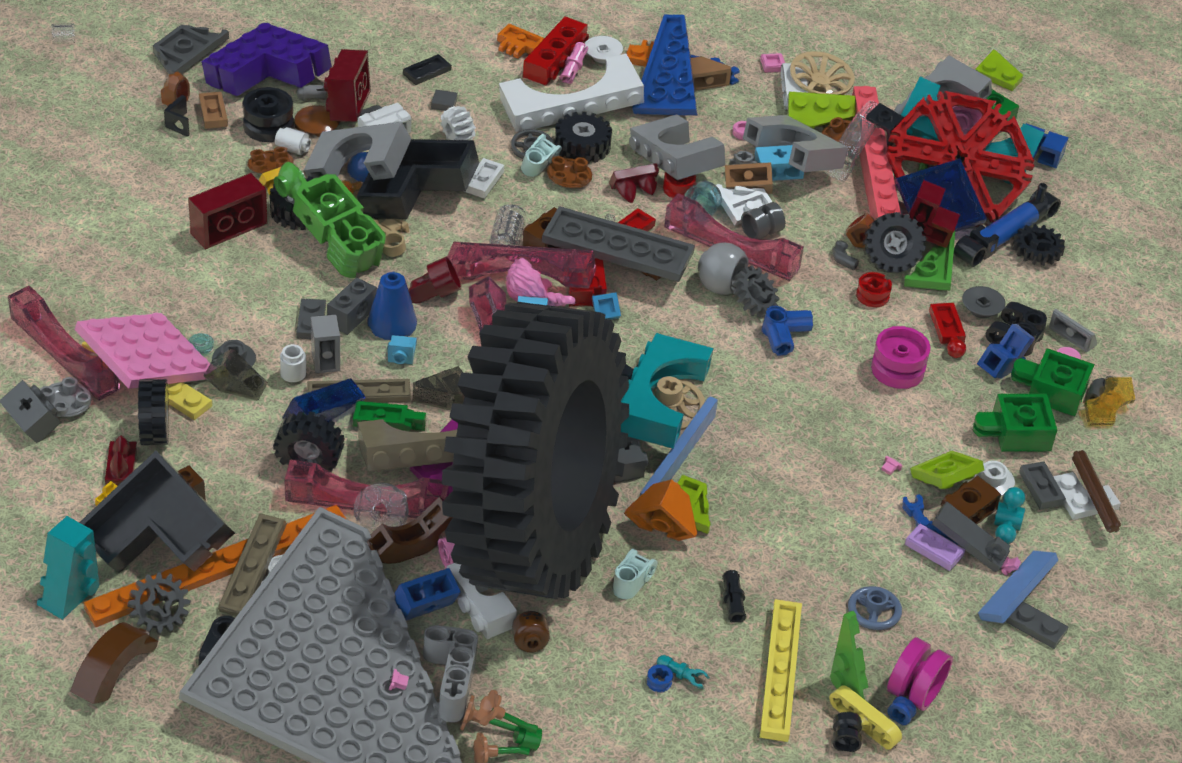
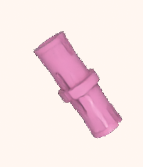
M582 42L575 44L570 57H567L565 68L559 77L560 80H563L562 82L573 83L578 69L581 70L583 66L582 61L589 48L586 44Z

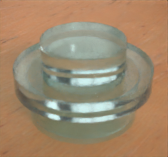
M204 333L195 334L188 341L193 344L195 350L201 355L208 354L214 347L213 338Z

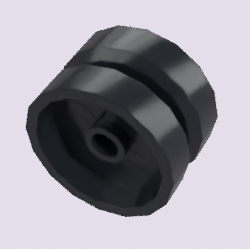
M263 87L250 91L244 97L242 102L243 128L250 138L259 142H275L276 133L280 128H294L293 100L286 91L279 88Z

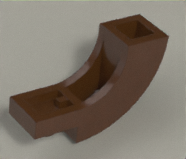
M438 497L420 516L405 525L391 527L382 523L370 534L371 539L367 541L370 550H377L382 563L396 564L424 555L437 547L438 540L443 538L441 534L446 530L453 518L443 515L442 502L445 499Z

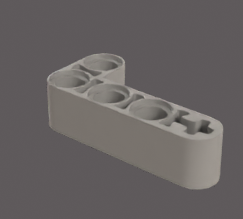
M433 625L426 628L424 633L423 657L430 663L446 665L440 689L439 716L444 721L457 722L465 716L476 664L478 635L469 629Z

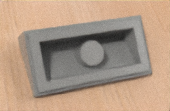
M1053 310L1049 325L1051 330L1085 352H1089L1097 345L1098 342L1093 332L1059 310Z

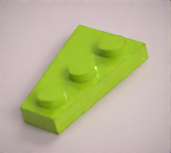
M789 91L788 116L812 129L826 124L829 126L830 121L836 117L851 121L855 118V96Z

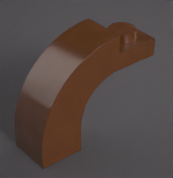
M126 622L115 625L91 648L76 674L70 692L92 704L108 701L121 671L128 662L138 655L154 652L159 641L150 637L148 631L136 628Z

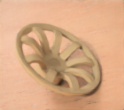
M818 51L801 53L792 60L790 65L791 77L798 86L808 91V93L844 95L854 85L855 77L849 65L842 59L829 53ZM813 57H822L819 70H817ZM807 59L810 64V68L799 61ZM828 59L836 62L828 72H825ZM795 67L801 68L805 73L796 74ZM840 68H844V70L847 72L836 74L833 76V74ZM799 79H807L808 87L804 85ZM847 79V80H849V82H848V85L846 86L844 83H842L841 81H837V80ZM838 86L841 88V91L832 93L831 87Z
M670 376L663 377L658 381L657 388L655 387L652 390L654 396L662 404L674 411H677L678 407L681 413L692 419L696 413L690 412L685 404L700 405V410L705 402L702 392L685 379H677ZM692 390L698 399L691 400L684 395ZM692 419L682 423L681 430H685Z

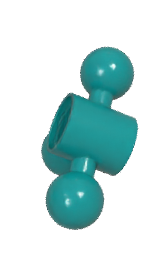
M1011 487L1003 494V503L999 502L993 524L998 526L995 531V537H1000L1007 544H1011L1016 539V530L1020 531L1025 513V508L1020 507L1025 502V493L1018 487Z

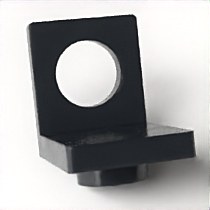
M181 95L172 104L168 105L164 110V120L166 128L188 137L190 135L189 119L184 116L187 113L186 96ZM178 120L182 123L183 129L175 125Z
M879 103L866 115V120L887 131V146H892L894 143L888 142L890 133L904 117Z

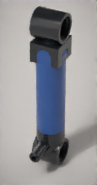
M1040 183L1038 189L1028 201L989 226L984 227L980 225L971 231L970 236L965 235L960 238L954 247V255L971 267H975L983 259L986 260L995 254L996 248L1013 238L1019 228L1024 230L1025 225L1030 227L1044 217L1049 219L1055 215L1061 205L1060 199L1047 191L1048 186L1045 183Z

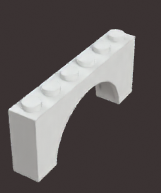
M627 54L605 58L606 73L602 79L595 85L579 92L570 94L541 93L529 88L523 83L521 78L499 83L500 100L515 132H520L522 130L537 129L556 124L560 118L564 119V115L569 114L572 116L573 112H577L578 115L582 114V112H587V115H591V113L600 114L644 103V85Z

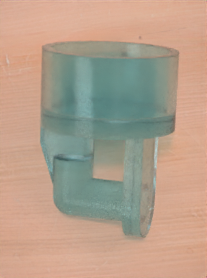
M707 180L695 183L686 191L683 198L686 212L691 217L699 220L711 217L722 206V194L719 188Z

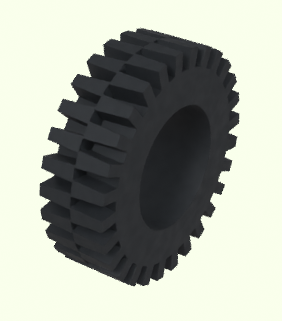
M525 302L508 303L505 305L504 311L497 310L492 315V325H484L479 332L481 346L471 347L467 357L473 373L461 372L457 386L465 398L463 404L452 403L449 418L458 423L456 437L446 436L444 451L454 453L453 465L442 470V484L452 486L453 491L442 502L444 516L453 517L445 530L447 542L455 544L451 552L453 563L461 564L459 569L460 575L463 578L469 579V583L472 585L558 600V598L568 597L569 590L576 591L581 586V577H587L592 570L591 557H599L602 550L599 533L608 534L612 523L607 513V507H616L619 493L614 489L613 484L615 476L623 477L625 464L618 462L619 449L627 447L628 433L621 432V424L629 417V404L621 402V399L629 389L628 377L621 375L626 365L625 353L618 352L622 341L619 333H613L614 323L609 319H605V314L601 312Z

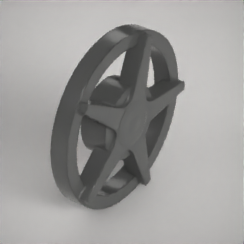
M527 129L513 136L511 149L516 156L524 159L526 151L537 140V137L532 135L540 136L544 134L547 140L553 144L554 142L543 131ZM528 135L524 142L516 141L520 137ZM516 146L523 148L525 152H520Z

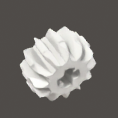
M453 106L443 112L441 115V126L447 140H472L475 137L474 130L476 127L473 124L474 119L471 118L470 112H467L464 106Z

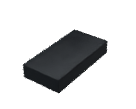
M437 54L404 68L403 75L412 83L418 85L451 71L452 65Z

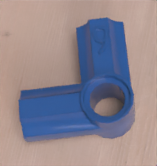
M780 306L769 307L762 324V332L768 337L772 352L777 354V356L793 352L794 343L790 332L812 331L813 315L811 310L786 311Z

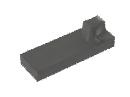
M948 502L940 508L932 522L935 527L992 571L997 572L1002 567L1010 552V545L1000 537L993 538Z

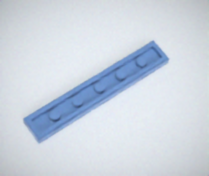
M713 397L707 398L677 440L674 449L670 450L640 492V496L653 484L673 478L715 418L718 399Z

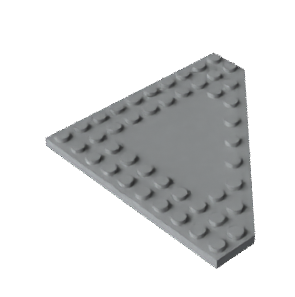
M319 507L181 689L179 699L310 763H462L453 735H450L447 728V721H444L439 716V702L437 703L433 694L434 688L427 671H424L421 665L420 654L414 640H411L407 631L408 625L401 609H398L390 581L384 575L383 564L377 550L371 551L367 544V541L371 539L368 529ZM394 669H397V672H400L402 675L409 676L405 690L396 687L392 691L389 690V679Z

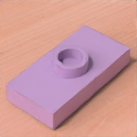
M919 524L912 531L904 544L949 571L960 561L965 553V549L922 524Z

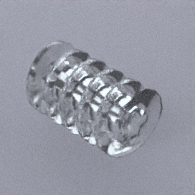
M504 205L497 211L489 240L490 247L497 254L511 256L518 251L527 217L526 212L518 205Z

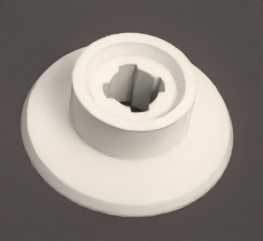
M595 36L585 42L589 48L587 54L598 63L604 64L606 63L605 58L618 56L623 52L622 44L617 39L609 36Z
M998 461L983 463L985 471L975 474V477L978 475L1001 492V496L1009 488L1015 486V479L1012 473L1003 463Z

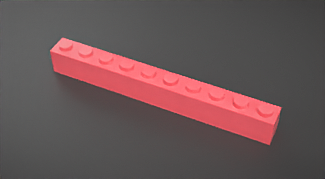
M854 86L852 96H855V118L853 122L858 124L861 129V139L857 146L870 216L875 221L876 218L882 215L900 212L892 167L886 156L888 146L885 131L866 120V115L879 104L876 87Z

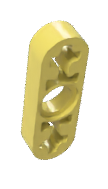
M842 685L830 694L831 705L840 713L852 712L859 715L862 720V730L885 749H892L902 740V733L899 727L849 687Z

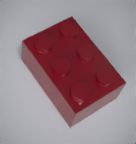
M341 49L338 57H335L334 65L329 70V76L325 77L324 90L328 91L326 111L330 112L331 121H358V117L371 92L368 50Z
M252 173L188 198L190 234L205 250L268 224L266 188Z

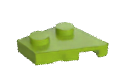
M994 49L975 69L992 79V83L1011 91L1019 85L1023 78V74Z
M682 475L678 484L690 497L696 529L708 534L711 524L708 515L707 484Z

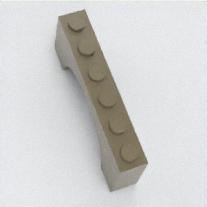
M383 419L357 422L359 448L368 472L453 462L454 453L446 452L444 448L446 436L456 437L457 430L418 433L393 428Z

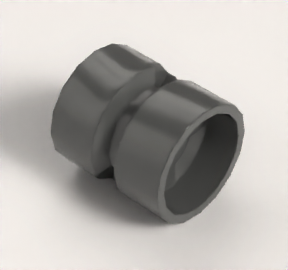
M775 202L746 211L741 216L743 231L752 241L766 237L768 234L771 235L782 231L786 224L784 213Z

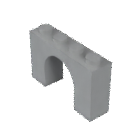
M949 55L943 62L940 61L937 64L935 70L929 76L924 77L940 85L939 92L941 91L942 93L949 91L987 99L992 93V79ZM912 91L902 104L896 106L894 109L896 113L902 114Z
M677 114L630 128V147L653 164L657 163L659 168L677 180L725 166L724 144L714 137L689 143V122Z
M787 115L747 118L743 140L756 147L793 145L788 164L803 172L843 169L848 150L847 146Z
M402 121L324 131L315 145L304 168V172L307 176H312L313 179L325 174H336L338 177L341 168L351 157L369 150L364 164L373 180L394 178L411 141V137Z

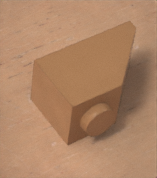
M702 56L691 58L695 91L729 85L731 76L730 66Z
M771 162L725 165L727 189H734L735 186L748 189L762 188L765 189L767 194H773Z

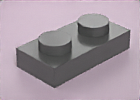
M301 298L297 339H311V317L325 316L326 300Z
M1045 461L1021 465L1019 473L1040 510L1064 505L1066 498Z
M1022 602L1006 620V623L1053 649L1056 648L1069 626L1025 602Z

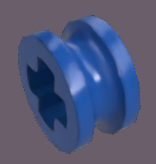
M665 665L652 666L647 674L648 687L655 692L668 691L672 685L673 672ZM655 676H661L662 679H665L664 681H659L658 678L655 679Z
M899 696L894 699L887 712L892 720L901 725H907L910 723L911 718L916 715L917 710L913 702L906 697Z

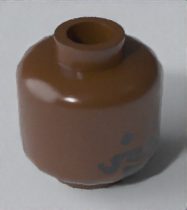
M526 611L514 619L512 630L514 643L518 649L533 653L547 646L550 633L547 619L543 614L536 611Z

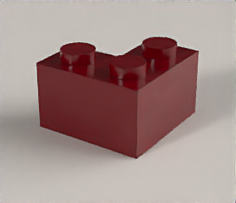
M923 180L908 214L910 215L909 218H915L918 221L917 225L919 227L922 226L924 230L922 235L926 237L927 241L947 248L960 214L940 207L945 188Z

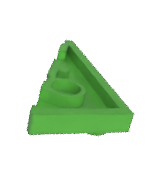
M955 231L947 248L942 246L933 247L924 256V260L915 266V271L911 275L905 276L904 287L950 291Z
M850 611L843 616L830 678L837 689L842 685L847 686L864 699L863 690L868 688V681L865 675V661L863 649L860 647L856 649L854 635L860 633L856 613Z

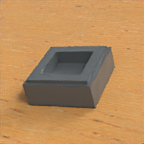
M436 89L431 102V109L446 111L448 108L455 106L458 93Z

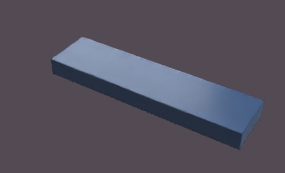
M1033 550L1019 566L1018 570H1015L978 612L980 619L1004 623L1059 561L1057 554Z

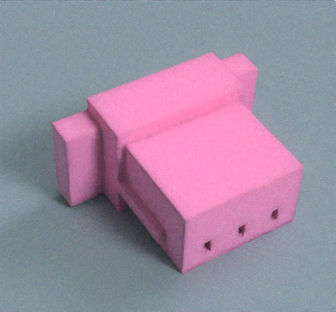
M886 456V463L882 466L881 470L891 475L897 469L901 471L902 464Z
M1007 557L1001 567L1002 573L1008 576V573H1011V571L1018 570L1021 561L1018 557L1012 559Z
M394 669L389 679V690L392 691L395 687L405 690L409 676L402 675L400 672H397V669Z

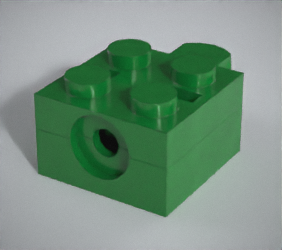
M1047 348L1040 364L1023 358L1017 359L1013 364L1011 378L1015 382L1030 386L1029 394H1047L1051 409L1075 417L1089 385L1095 364Z
M997 394L993 412H977L972 429L978 437H998L1001 452L1052 451L1058 431L1047 394Z

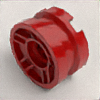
M665 172L663 191L673 199L682 200L690 198L695 191L697 176L692 175L677 180Z
M878 272L863 274L858 282L856 293L858 301L863 305L873 308L886 305L889 302L892 289L891 280H887L885 278L886 275Z

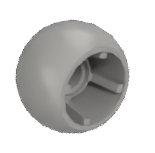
M723 242L712 245L701 255L698 263L699 277L702 284L715 294H732L736 290L732 286V283L736 281L733 278L734 275L744 267L748 268L749 261L747 255L740 247L732 243Z

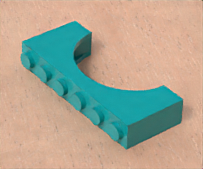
M920 76L901 115L905 117L923 97L926 101V97L929 94L934 101H938L937 94L940 85ZM920 116L907 130V135L939 141L931 120L927 116ZM1023 123L1020 129L1033 157L1044 132ZM1011 137L999 142H992L984 150L1013 157L1018 156ZM959 154L956 157L961 161H964L965 157H960ZM1003 180L1005 183L1012 185L1011 182Z
M656 333L652 342H647L645 352L640 356L638 367L635 366L631 380L629 379V389L621 399L622 403L629 404V417L621 424V432L628 433V437L674 449L680 436L684 414L662 404L654 396L652 390L657 387V383L661 378L668 376L677 379L704 381L710 369L714 348Z

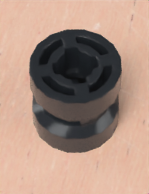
M852 712L837 714L833 719V729L835 731L833 734L834 748L838 751L847 752L859 750L862 745V736L859 733L862 729L861 717Z

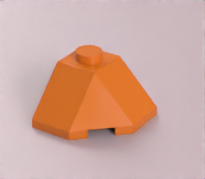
M672 479L653 484L624 513L639 528L652 532L653 528L661 532H667V537L678 541L694 538L697 535L690 497Z

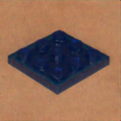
M960 158L898 177L895 180L908 214L921 184L925 180L945 188L940 207L960 214L955 232L985 223L987 220Z

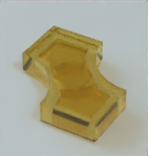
M1107 377L1104 393L1097 398L1087 400L1084 404L1088 426H1113L1115 424L1116 411L1126 404L1134 403L1135 394L1132 377Z

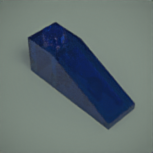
M350 378L294 397L282 418H288L291 413H295L297 416L298 411H304L305 415H308L310 411L315 412L316 417H320V414L326 416L325 421L329 422L354 407L356 402L363 401L366 396Z

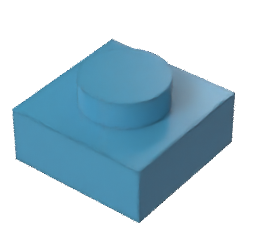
M617 292L592 296L595 312L605 314V319L609 320L621 318Z

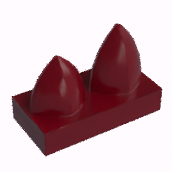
M655 163L614 171L609 181L611 189H617L619 194L630 203H633L635 199L636 185H639L646 193L653 195L657 188L658 165Z
M122 435L116 441H110L105 485L111 481L118 486L135 470L136 441H127Z

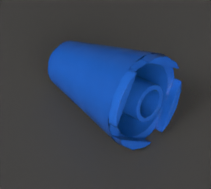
M389 272L381 277L367 320L368 327L372 330V333L384 340H391L392 335L408 337L416 330L417 317L405 277L397 272Z

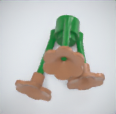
M491 690L488 696L482 699L479 710L475 709V696L471 695L460 730L463 731L471 720L483 726L489 723L513 731V742L518 744V747L488 745L487 738L484 737L482 732H478L473 746L475 763H487L488 757H497L498 754L519 753L528 756L530 750L536 751L539 748L542 739V729L538 728V725L527 723L506 713V710L499 706L502 697L498 695V691ZM503 718V719L508 720V721H510V722H512V723H514V724H516V725H513V724H510V723L501 721V719Z

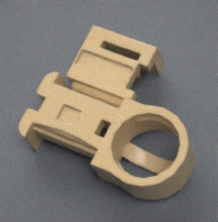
M378 219L374 220L386 234L383 253L390 257L403 254L406 250L403 234L397 232V230L401 231L402 229L403 232H410L408 223L403 219H386L380 225ZM397 242L399 244L392 246L390 243Z

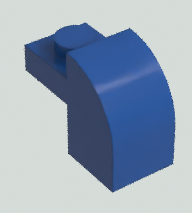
M1012 324L1000 344H989L977 364L992 377L1004 378L1012 372L1013 364L1017 359H1026L1024 354L1035 338L1019 325Z

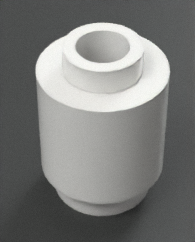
M286 127L285 129L280 128L277 131L275 145L286 147L288 152L302 155L304 152L309 151L311 139H309L308 133Z
M295 344L285 346L280 354V374L287 382H299L306 376V354L300 346Z

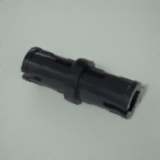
M728 570L722 575L725 588L723 600L727 603L728 619L730 622H743L746 619L743 603L745 593L741 589L740 574H738V571Z

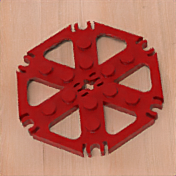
M944 91V93L938 92V101H934L930 94L927 95L926 101L923 97L891 131L888 142L896 144L895 147L888 146L886 156L905 202L913 196L909 206L913 205L921 184L916 188L909 185L901 163L909 160L937 167L926 177L925 181L945 188V192L956 181L968 207L966 214H960L958 224L977 227V225L984 224V216L989 218L990 223H993L995 219L998 220L1030 185L1033 175L1026 174L1024 171L1033 170L1034 159L1015 116L1007 121L1011 115L1010 111L1005 115H1001L999 113L1001 104H997L992 109L997 101L949 91ZM954 106L975 109L982 113L981 119L965 136L953 111ZM920 116H927L931 120L939 141L907 135V130ZM1006 132L1010 135L1018 156L1013 157L984 150L999 133ZM958 154L960 157H965L963 163L960 160H956ZM982 176L1009 181L1012 183L1013 189L1001 203L993 204Z

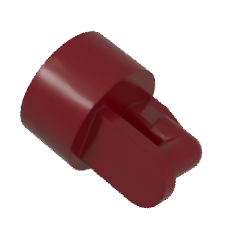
M446 256L427 264L428 273L412 280L408 290L412 303H422L438 295L444 298L460 291L462 288L458 274L452 262Z

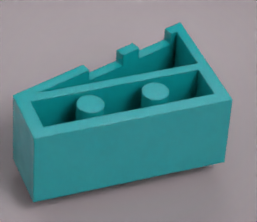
M66 516L47 534L43 563L47 565L46 576H42L40 580V585L44 587L43 597L37 599L38 606L62 620L85 598L94 595L100 585L93 530Z

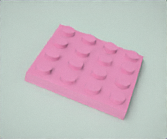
M162 313L77 321L74 329L128 389L138 388L140 379H167L168 384L212 379L216 372V369L197 351L193 344Z

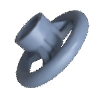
M867 586L860 588L848 600V611H854L859 625L867 629H889L896 625L902 616V606L899 599L892 592L881 587ZM856 602L866 607L867 612L870 614L869 620L863 618L858 613ZM894 609V614L890 619L884 622H877L878 615L882 614L883 611Z

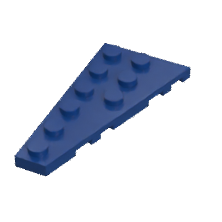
M663 15L641 80L644 85V103L632 106L634 114L698 116L685 15Z

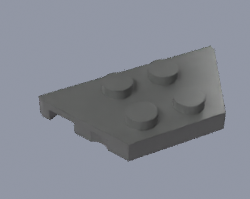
M181 24L153 45V53L168 74H174L177 71L182 74L229 39V31L222 29L221 33H211L207 27H193Z

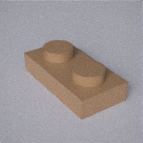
M222 92L200 93L199 103L205 129L228 127Z

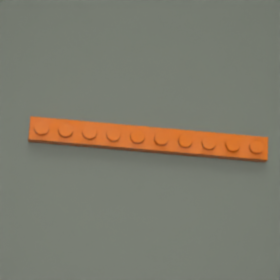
M337 504L326 508V510L346 519ZM314 513L287 523L273 557L286 552ZM248 539L212 552L213 555L195 572L183 563L161 572L162 579H166L169 574H172L171 581L173 583L178 580L182 581L179 587L180 590L188 589L190 591L231 575L236 568ZM157 574L152 575V579H155ZM136 582L83 602L84 609L95 628L129 615L135 610L134 608L127 607L128 601L135 600L129 594L131 590L138 591L135 585ZM159 586L162 590H165L167 592L171 591L170 589L164 586ZM147 590L141 595L140 605L149 599ZM155 598L153 605L159 603L160 601L157 598Z

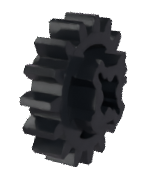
M1033 224V228L1025 225L1024 230L1019 228L1017 234H1015L1013 250L1017 251V256H1024L1023 261L1032 260L1033 265L1037 262H1040L1042 266H1045L1046 262L1053 265L1055 260L1060 261L1061 256H1063L1065 240L1060 239V233L1054 234L1055 229H1047L1046 225H1043L1041 228H1038L1036 224Z

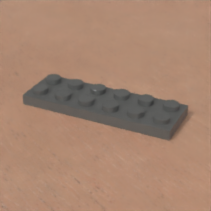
M561 206L556 210L542 235L543 243L677 282L680 281L695 249V245Z

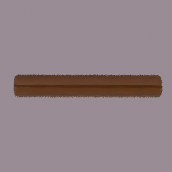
M1084 450L1075 451L1072 460L1106 531L1109 533L1118 532L1121 523L1087 453Z

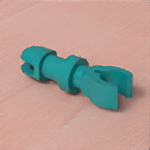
M661 655L657 658V665L669 667L676 674V678L680 680L685 678L695 687L705 689L702 684L696 683L694 676L699 677L703 675L709 679L710 677L705 671L690 669L688 664L684 662L679 664L673 658L666 655Z

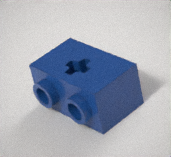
M449 567L401 583L394 594L398 609H401L407 621L452 605L461 591Z

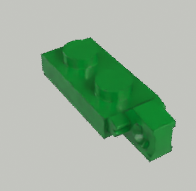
M365 401L356 402L353 415V426L358 427L357 422L383 419L389 426L403 431H425L427 421L426 412H415L408 409V405Z

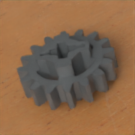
M753 265L748 268L744 267L734 275L733 278L736 281L732 283V286L736 290L733 294L739 296L737 302L743 303V310L749 309L751 316L757 314L761 318L765 316L769 307L778 306L776 302L780 298L775 295L778 289L772 286L774 280L769 281L768 273L762 274L760 267L757 269Z
M157 572L155 579H152L147 574L145 576V583L139 580L136 582L135 585L138 591L131 590L129 594L135 600L128 601L127 607L135 609L129 616L130 618L138 617L137 627L145 624L147 626L146 631L150 632L152 628H156L157 634L161 635L163 628H166L168 632H172L173 623L179 627L182 625L183 621L180 616L187 617L189 613L183 607L189 606L191 600L184 599V596L189 591L188 589H179L182 583L181 580L173 583L171 581L172 574H169L166 579H162L161 572ZM159 586H164L170 589L171 591L167 592L165 590H162ZM147 590L149 599L140 605L141 595ZM155 598H157L160 602L165 601L163 609H161L158 605L153 606ZM178 602L177 612L172 617L170 606ZM147 616H154L158 618L159 621L151 620Z

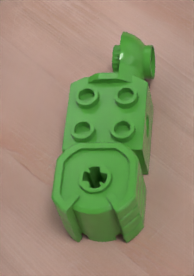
M284 163L280 168L278 176L274 178L275 188L282 197L289 196L294 199L293 212L320 244L328 242L326 257L342 276L356 278V273L364 272L373 265L379 266L386 234L371 216L363 214L364 207L336 174H325L307 182L302 171L293 163Z

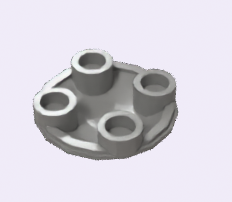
M66 377L62 382L40 388L45 395L42 400L44 402L49 400L58 410L55 413L56 417L79 415L91 405L92 396L89 390L78 384L76 378Z

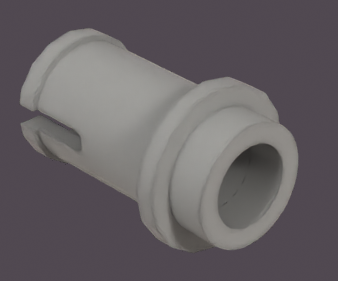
M305 85L302 88L297 87V97L302 99V101H305V99H325L326 91H324V85Z

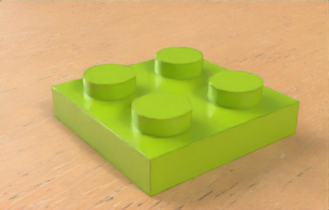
M949 451L910 468L913 478L937 486L939 489L951 488L954 486V483L972 479L975 477V474L985 471L982 460L955 451Z

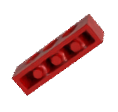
M564 16L526 57L523 63V77L545 86L551 80H555L558 72L565 68V61L572 54L575 44L577 42L585 44L589 39V34H587L588 24Z

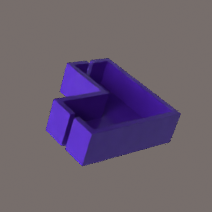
M270 23L259 24L257 28L244 33L242 37L228 43L224 48L211 53L209 57L201 61L206 84L219 90L223 88V91L235 96H239L269 76L302 88L313 81L315 76L319 77L332 67L328 44L284 28L276 27Z

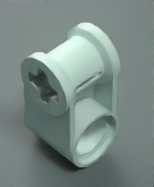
M541 134L526 151L521 164L522 172L530 177L539 175L551 163L552 158L559 155L562 147L554 145L546 139V135Z
M631 549L625 559L615 569L612 587L614 595L621 599L634 597L645 582H648L653 576L658 561L655 559L649 560L639 555L637 550Z

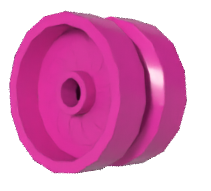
M892 326L884 329L878 334L871 363L873 375L879 382L889 387L909 389L917 386L925 375L931 349L929 340L921 332L905 326Z
M915 637L899 657L889 678L887 691L897 697H906L909 694V700L914 703L915 707L925 711L942 689L952 667L953 656L940 649L931 654V644L919 637Z

